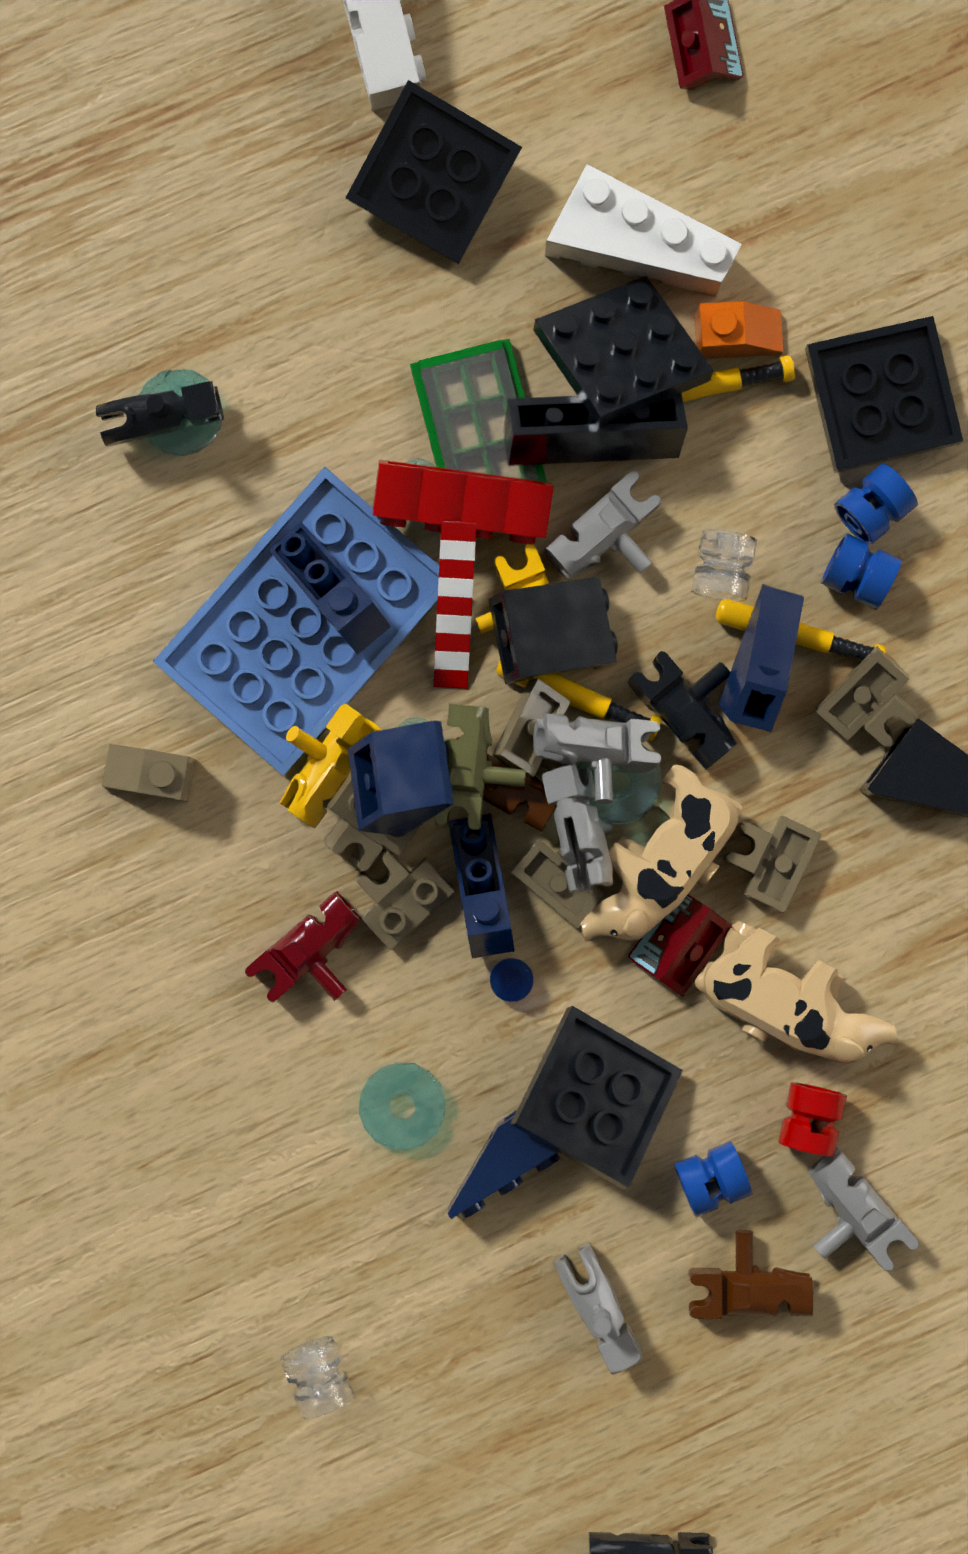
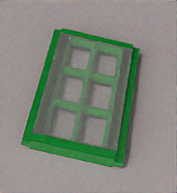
M510 338L434 356L410 364L436 467L547 482L543 464L508 466L503 433L507 402L511 398H525Z

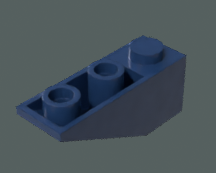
M302 522L269 549L270 553L357 655L391 627L371 599Z
M762 584L718 704L730 721L772 732L787 692L804 601L802 595Z
M491 813L482 815L480 830H473L468 826V817L450 820L448 822L472 959L514 952L512 928Z
M517 1110L499 1120L448 1206L450 1219L459 1214L462 1215L463 1219L472 1216L486 1205L483 1199L497 1190L500 1195L512 1191L523 1182L520 1177L534 1167L538 1172H541L560 1159L556 1150L510 1125Z

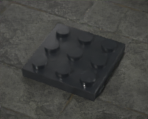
M408 80L345 199L459 265L518 157L522 146Z
M647 276L537 318L534 322L533 331L598 427L711 381L714 370Z
M934 316L807 344L805 347L834 473L960 445L963 442Z
M570 1006L566 1008L510 1125L622 1189L629 1188L683 1070L578 1008Z

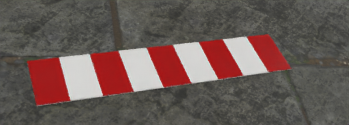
M441 521L433 687L468 689L477 523Z

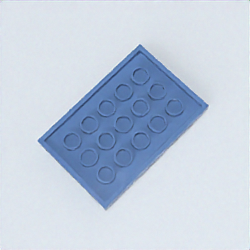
M325 466L153 660V663L283 776H286L305 754L286 740L288 730L293 726H297L318 740L327 729L326 725L342 704H349L437 604L439 565L397 528L380 524L381 517L373 516L372 507ZM301 522L371 599L391 626L358 655L269 551L273 545Z

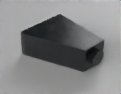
M916 719L913 724H908L859 791L870 797L968 818V754L922 720Z

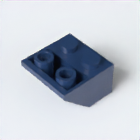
M433 720L375 731L348 749L358 831L403 836L453 805V789L449 777L446 744L441 721Z

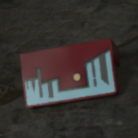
M673 0L664 5L679 87L681 89L691 91L716 77L732 81L743 78L744 75L729 0Z
M688 894L671 914L638 941L628 957L635 964L683 997L723 941L729 929L733 926L712 909Z

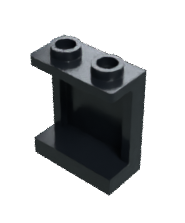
M600 576L506 590L488 599L505 685L522 682L533 677L587 668L599 669L617 662L618 643L615 633L610 630L607 615L609 598L606 590L601 586Z

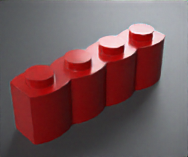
M379 460L372 514L373 516L381 517L380 524L406 527L407 521H418L424 523V530L441 533V521L477 523L476 538L492 539L493 532L510 534L509 541L532 545L535 544L536 538L547 537L554 486L549 482Z

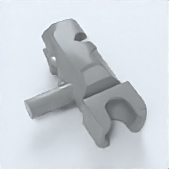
M637 471L629 472L611 488L610 492L572 524L571 534L576 541H570L566 536L559 535L545 547L544 553L546 557L568 580L581 571L598 564L601 561L600 556L608 549H611L613 552L618 549L639 574L652 564L651 560L627 534L661 505V499L658 495H652L642 502L632 498L630 490L634 488L639 479Z
M544 713L543 719H537L535 722L533 744L536 756L567 765H573L576 762L589 763V768L595 771V802L597 804H610L613 802L612 765L619 766V771L646 773L655 769L661 761V756L658 753L647 751L641 745V742H645L651 733L654 734L660 730L659 723L655 721L630 719L626 723L586 719L579 716L576 721L569 725L568 718L565 715Z
M573 764L544 773L542 780L548 804L557 805L554 818L562 859L567 864L565 874L569 892L584 893L593 891L592 885H612L613 869L605 838L612 831V824L608 819L599 818L596 806L589 802V800L595 799V785L591 770L587 767L577 771L576 766Z
M836 1148L835 1156H823L809 1170V1174L819 1189L827 1207L832 1206L839 1215L836 1219L839 1224L813 1246L823 1259H826L855 1234L882 1269L890 1271L894 1265L887 1254L888 1245L895 1240H899L905 1243L911 1250H915L918 1248L919 1242L863 1176H852L848 1179L854 1173L855 1167L839 1148Z
M590 1243L579 1246L580 1252L578 1253L589 1274L588 1283L583 1285L575 1279V1273L565 1254L555 1259L554 1266L573 1305L591 1335L598 1338V1349L609 1371L614 1375L642 1361L643 1358L640 1353L642 1350L627 1322L623 1324L624 1314L615 1292Z

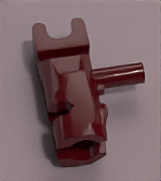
M338 891L331 894L319 905L321 911L326 916L325 922L319 921L313 915H307L245 969V974L248 977H253L262 970H270L274 973L276 983L267 994L270 1002L274 1003L308 972L334 1001L347 991L345 986L325 965L328 962L326 956L334 948H342L349 934L362 919Z

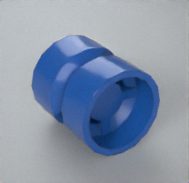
M883 463L862 480V489L853 487L834 504V508L844 525L856 538L867 542L869 546L890 529V520L899 522L918 506L917 498L907 482L893 468Z
M846 533L826 567L821 584L841 594L850 590L853 592V599L873 610H877L888 594L898 574L902 560L881 549L872 553L869 551V544Z
M731 1141L709 1149L705 1159L694 1155L674 1163L678 1178L695 1218L717 1210L721 1200L732 1204L753 1195L742 1162ZM714 1177L715 1181L709 1182L710 1179Z

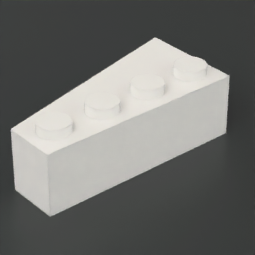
M343 0L371 110L395 105L408 80L420 86V82L427 81L421 55L413 56L410 41L416 40L410 13L403 15L400 0Z
M587 164L546 240L545 256L556 259L563 257L580 261L581 265L594 268L601 266L621 271L623 275L635 278L647 276L648 278L662 281V284L716 297L742 244Z

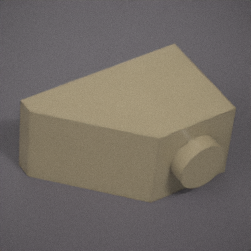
M109 744L102 787L188 802L196 759L166 752Z

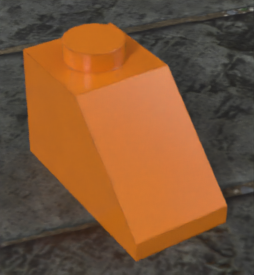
M746 301L699 304L694 317L696 346L705 359L783 354L781 310Z

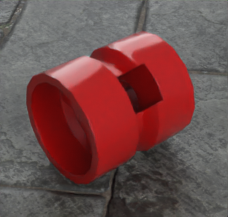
M791 1082L786 1107L791 1111V1115L783 1118L778 1143L812 1154L835 1156L839 1131L834 1127V1123L843 1118L847 1095L822 1087Z

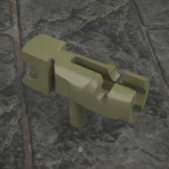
M449 704L447 725L459 727L464 735L456 740L448 739L445 741L448 771L453 789V805L435 816V825L443 826L447 824L452 808L460 806L466 809L468 813V826L473 830H480L484 783L524 787L526 770L494 767L491 761H487L488 747L493 744L489 725V708Z

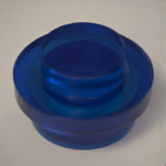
M507 958L501 960L492 969L490 975L491 988L495 995L504 1001L516 1002L522 1000L530 993L533 987V973L530 967L520 959Z

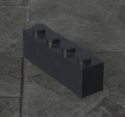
M681 393L600 427L597 426L578 396L508 399L503 433L508 466L679 458L688 426Z

